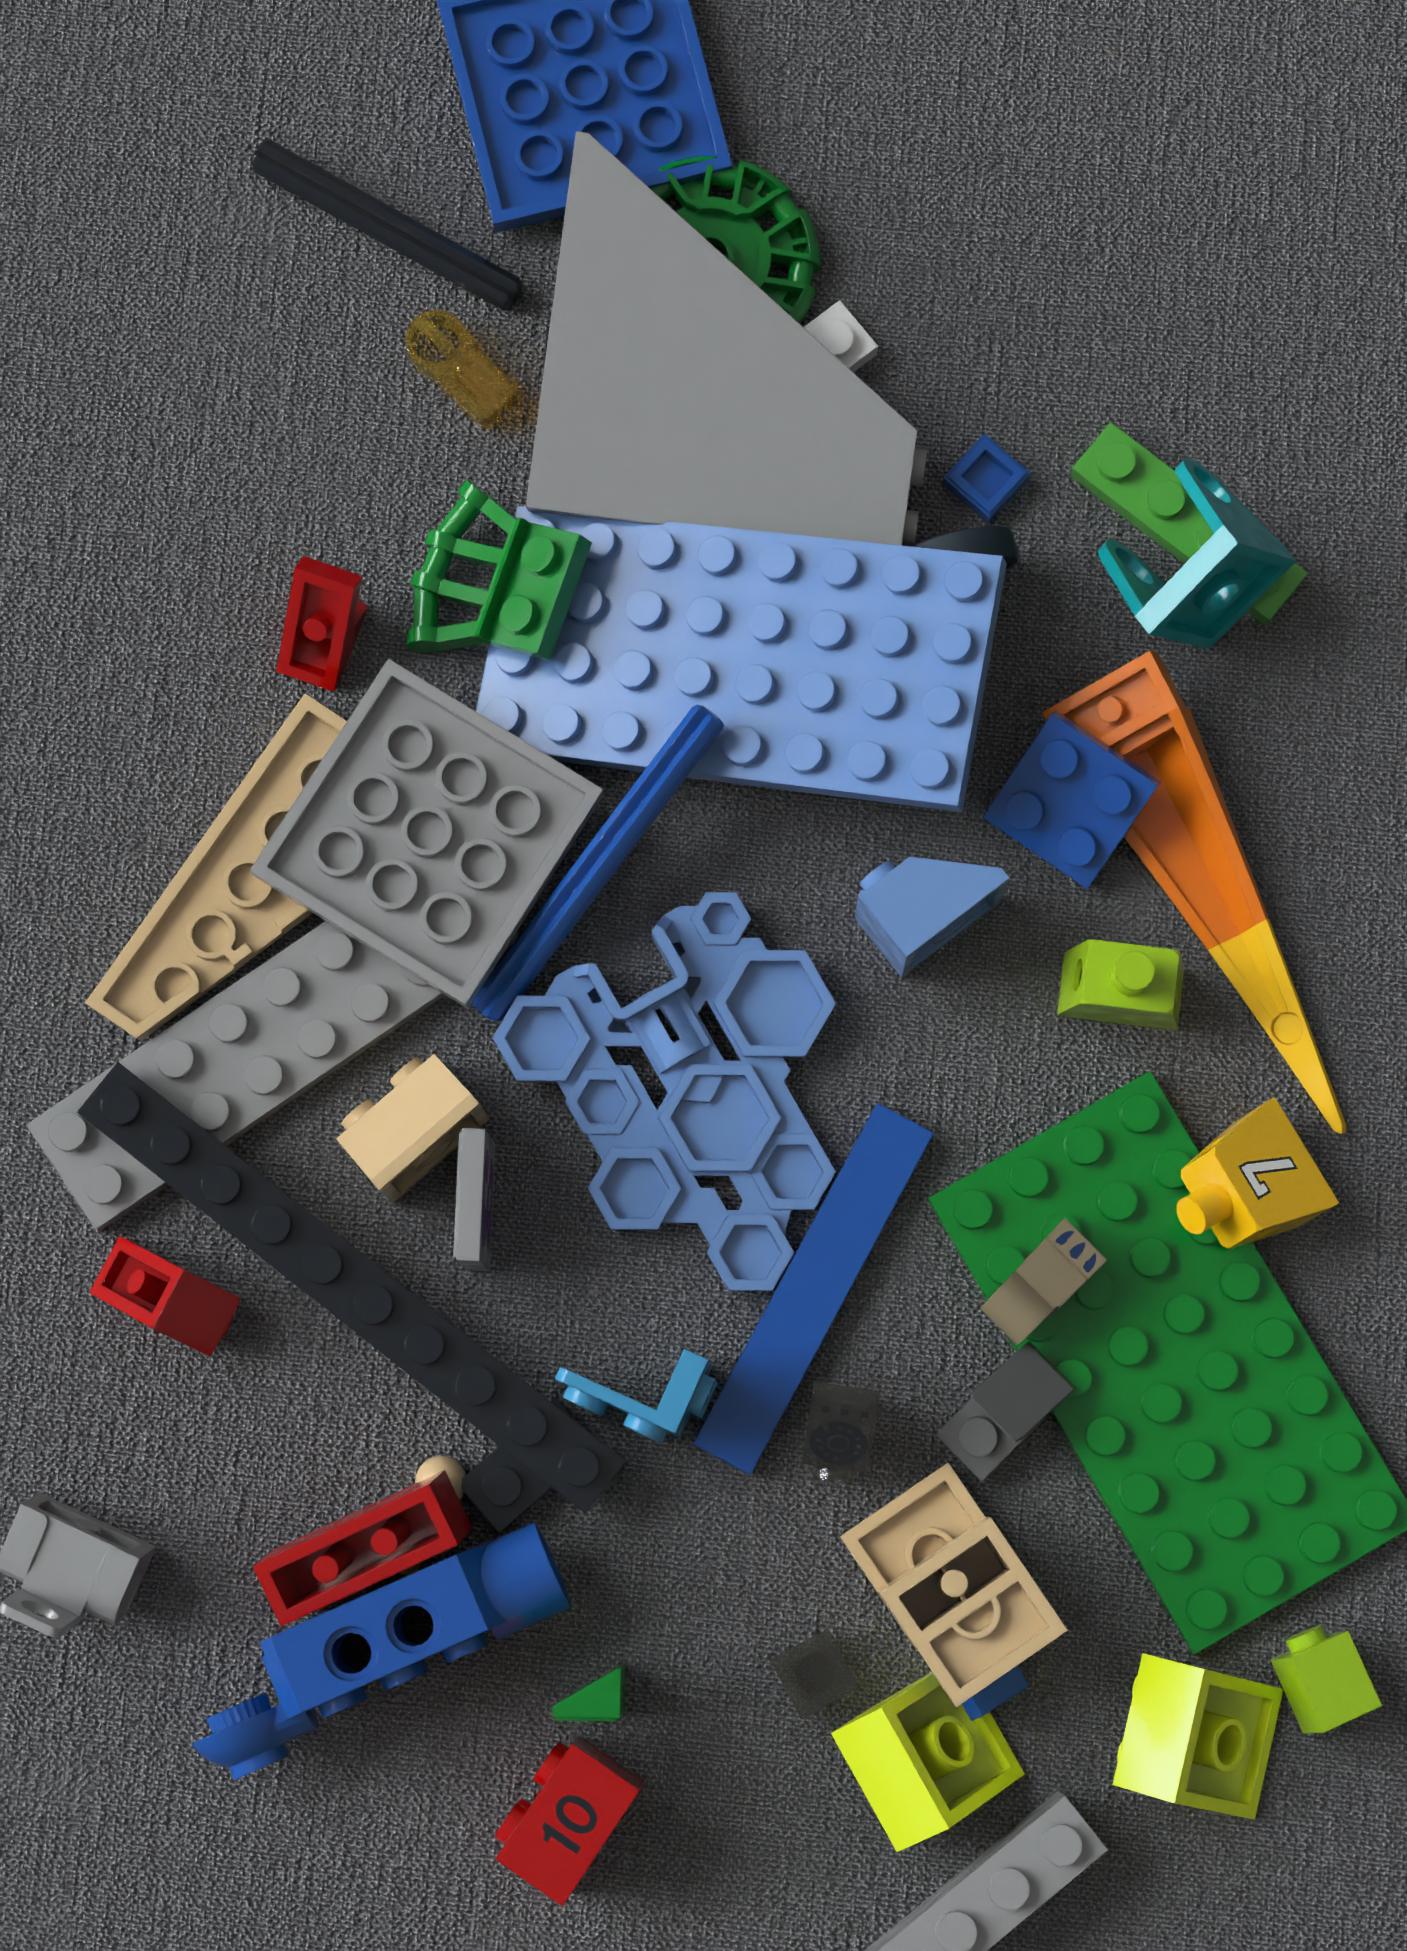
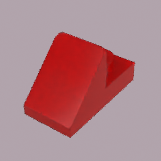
M306 556L301 558L294 569L276 672L333 692L337 689L367 611V605L358 601L363 576Z

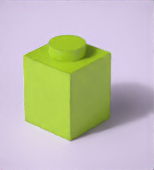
M1322 1625L1312 1627L1286 1639L1285 1642L1289 1651L1270 1659L1303 1734L1325 1733L1382 1706L1349 1631L1325 1634Z

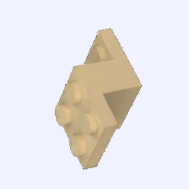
M946 1463L839 1536L955 1707L967 1701L1068 1631L991 1517L984 1516L949 1463Z

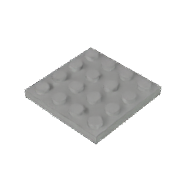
M388 659L249 871L257 879L468 1009L605 794L604 790Z

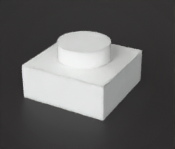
M840 300L803 327L853 373L877 355L878 345Z

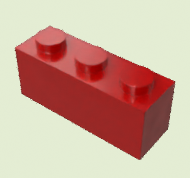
M444 1470L272 1550L252 1567L280 1626H283L457 1546L473 1528Z

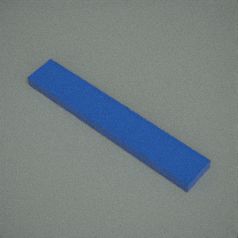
M876 1103L693 1445L751 1475L931 1140L933 1132Z

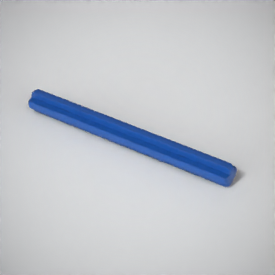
M695 705L689 710L473 999V1005L485 1017L493 1021L504 1019L516 997L522 996L723 730L724 723L711 710L701 705Z

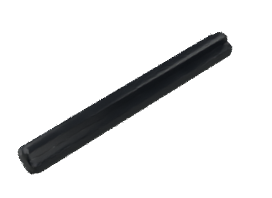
M263 140L254 152L251 164L255 173L501 310H510L519 298L523 288L519 277L274 141Z

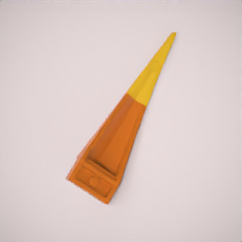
M1148 651L1042 713L1047 721L1054 711H1058L1161 781L1124 838L1245 1001L1333 1131L1344 1134L1346 1133L1344 1117L1190 708H1186L1158 651Z

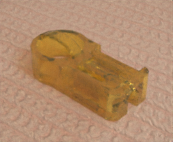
M437 309L425 311L415 317L408 326L405 342L411 363L417 371L429 377L480 428L488 429L499 420V411L504 405L511 409L519 401L521 393L517 379L510 385L508 384L510 379L479 350L477 340L465 329L456 316L448 311ZM437 326L447 327L455 332L460 342L457 350L436 328ZM421 333L438 347L447 360L435 363L426 361L417 355L415 344Z

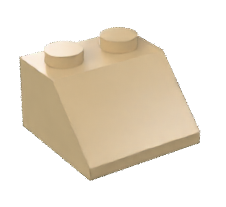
M435 1054L425 1062L420 1057H416L404 1065L390 1080V1083L395 1088L377 1104L368 1099L352 1110L341 1123L346 1130L336 1138L377 1189L393 1203L458 1147L459 1132H462V1128L479 1129L489 1120L480 1103Z

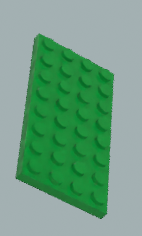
M1151 1071L932 1195L927 1201L985 1301L997 1291L1064 1218L1107 1259L1048 1319L1045 1318L1018 1346L1007 1335L1006 1337L1015 1352L1030 1341L1076 1387L1051 1414L1190 1653L1195 1655L1407 1530V1500L1253 1242L1228 1249L1220 1244L1211 1228L1201 1234H1192L1181 1224L1177 1215V1203L1180 1199L1190 1194L1181 1179V1169L1199 1152Z

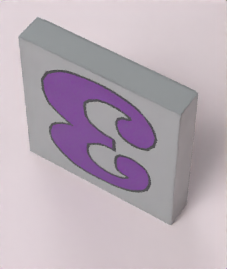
M462 1128V1132H459L453 1257L466 1270L490 1271L496 1144L486 1129Z

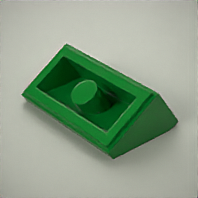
M626 1663L552 1706V1717H555L557 1721L617 1722L625 1713Z

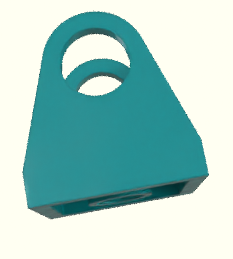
M1184 458L1175 468L1176 475L1214 534L1166 584L1140 557L1116 540L1108 539L1098 549V556L1130 610L1149 635L1210 649L1296 560L1267 527L1212 472L1197 461Z

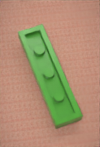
M1111 422L1071 469L1070 477L1184 564L1214 534L1178 479L1176 472ZM1294 563L1247 613L1264 626H1267L1301 585L1308 572Z

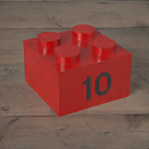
M581 1736L572 1743L570 1748L560 1741L554 1746L533 1777V1780L543 1786L532 1804L522 1797L515 1804L494 1836L505 1844L495 1860L561 1906L564 1905L644 1783V1780Z

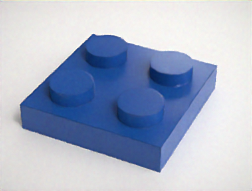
M1054 711L983 818L1088 889L1161 781L1058 711Z

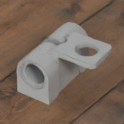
M39 1493L21 1503L0 1552V1572L23 1583L21 1589L2 1601L0 1613L54 1638H59L77 1625L85 1613H89L115 1626L122 1620L129 1609L156 1546ZM30 1611H34V1612H36V1613L42 1614V1615L45 1616V1617H41V1616L36 1615V1614H34V1613H32V1612H30Z

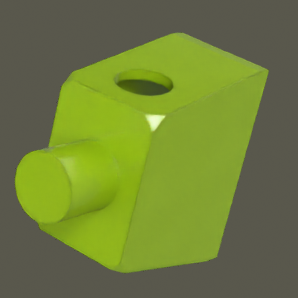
M1086 940L1064 952L1057 1016L1177 1031L1185 970L1181 952L1174 949L1102 940Z

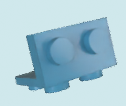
M686 1349L683 1350L657 1410L562 1367L559 1368L555 1380L567 1387L563 1398L602 1417L608 1406L628 1414L623 1423L624 1426L661 1444L667 1432L681 1438L691 1414L703 1418L718 1385L716 1379L709 1376L712 1369L709 1360Z

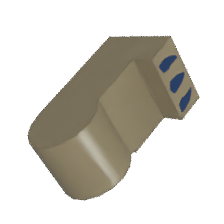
M1064 1218L980 1309L1018 1346L1045 1318L1048 1319L1107 1259Z

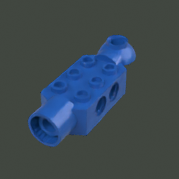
M531 1523L493 1541L456 1554L260 1642L264 1652L262 1660L280 1704L271 1708L266 1693H263L207 1718L212 1734L191 1745L208 1761L229 1768L233 1780H236L288 1757L289 1755L284 1743L318 1728L316 1707L319 1708L323 1718L368 1699L363 1686L380 1679L386 1691L429 1672L424 1659L442 1652L446 1663H449L488 1646L489 1643L484 1633L492 1630L497 1640H501L571 1609L572 1605L566 1587L537 1523ZM415 1606H420L427 1610L433 1620V1631L426 1642L415 1640L407 1631V1615ZM354 1633L366 1638L370 1644L371 1658L365 1669L355 1667L347 1658V1642Z

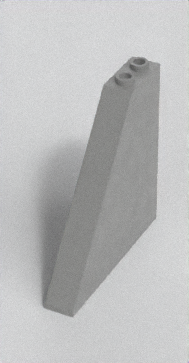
M576 131L526 509L530 512L664 525L669 521L914 547L919 511L907 510L910 485L923 486L927 449L915 448L917 430L589 133Z

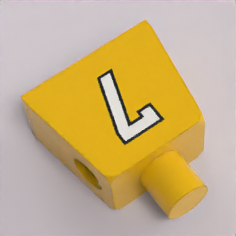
M1273 1097L1231 1124L1181 1169V1179L1190 1194L1178 1201L1177 1215L1181 1224L1190 1233L1201 1234L1211 1228L1220 1244L1228 1249H1232L1298 1228L1336 1206L1339 1202L1280 1104Z

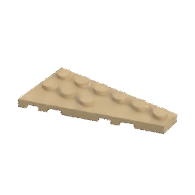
M307 694L302 696L85 1004L142 1042L313 914L254 877L249 870L347 721Z

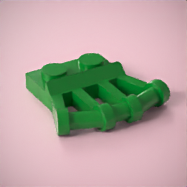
M466 479L457 491L461 495L460 499L436 530H429L424 546L429 548L421 571H414L409 586L414 589L413 627L407 630L406 647L414 652L434 653L487 644L550 661L592 542L577 533L531 523L523 518H516L489 494ZM481 511L508 534L503 549L461 539ZM452 558L496 568L489 589L484 590L445 580ZM439 599L481 609L477 621L438 627Z

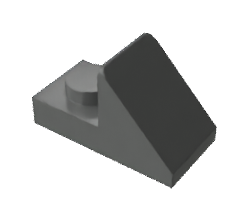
M1029 1341L970 1394L971 1399L945 1424L936 1436L982 1482L1010 1456L1076 1387Z

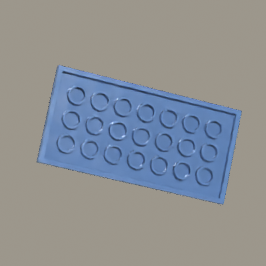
M517 506L516 518H523L531 523L580 534L591 541L592 545L550 661L489 645L476 708L477 713L558 762L644 772L689 710L695 705H701L716 714L724 723L723 730L686 778L963 812L1007 566L1003 556L669 521L664 525L539 513L530 512L523 506Z

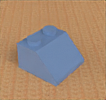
M910 856L895 867L888 860L875 868L860 882L863 890L858 894L855 920L902 978L998 905L1003 898L1010 878L999 867Z

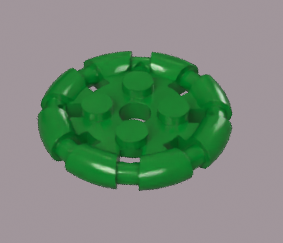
M716 155L688 157L670 162L657 169L660 172L716 158ZM740 159L739 165L732 164V169L713 173L714 165H707L705 180L691 181L680 185L672 173H669L666 177L670 184L650 188L663 201L670 196L678 200L683 208L675 211L715 248L720 249L730 262L799 324L803 321L816 294L815 288L811 285L814 272L819 271L821 268V253L817 233L807 210L798 209L790 198L793 191L782 180L769 171ZM713 186L733 189L732 200L710 197ZM762 214H772L778 224L763 232L755 219ZM771 262L783 264L789 268L788 280L770 277Z

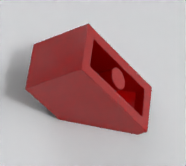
M121 1236L118 1237L89 1292L145 1325L210 1357L219 1340L229 1330L232 1316L241 1298Z

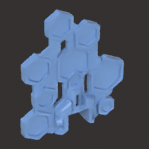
M705 892L698 906H679L663 915L652 930V940L672 973L673 980L653 989L621 1009L596 964L576 965L558 974L545 996H517L495 1032L493 1040L517 1082L558 1083L566 1097L565 1103L583 1135L588 1136L602 1161L601 1166L588 1186V1190L611 1230H658L662 1223H697L710 1245L706 1253L728 1291H772L794 1254L785 1237L791 1210H814L836 1173L784 1083L791 1071L784 1058H805L836 1002L806 950H767L760 938H741L751 922V917L737 893ZM705 1002L708 1003L740 1061H724L698 1016ZM661 1009L678 1041L672 1042L655 1011ZM606 1047H641L667 1091V1095L658 1110L632 1065H615ZM694 1176H729L742 1199L739 1210H726L714 1188H700Z

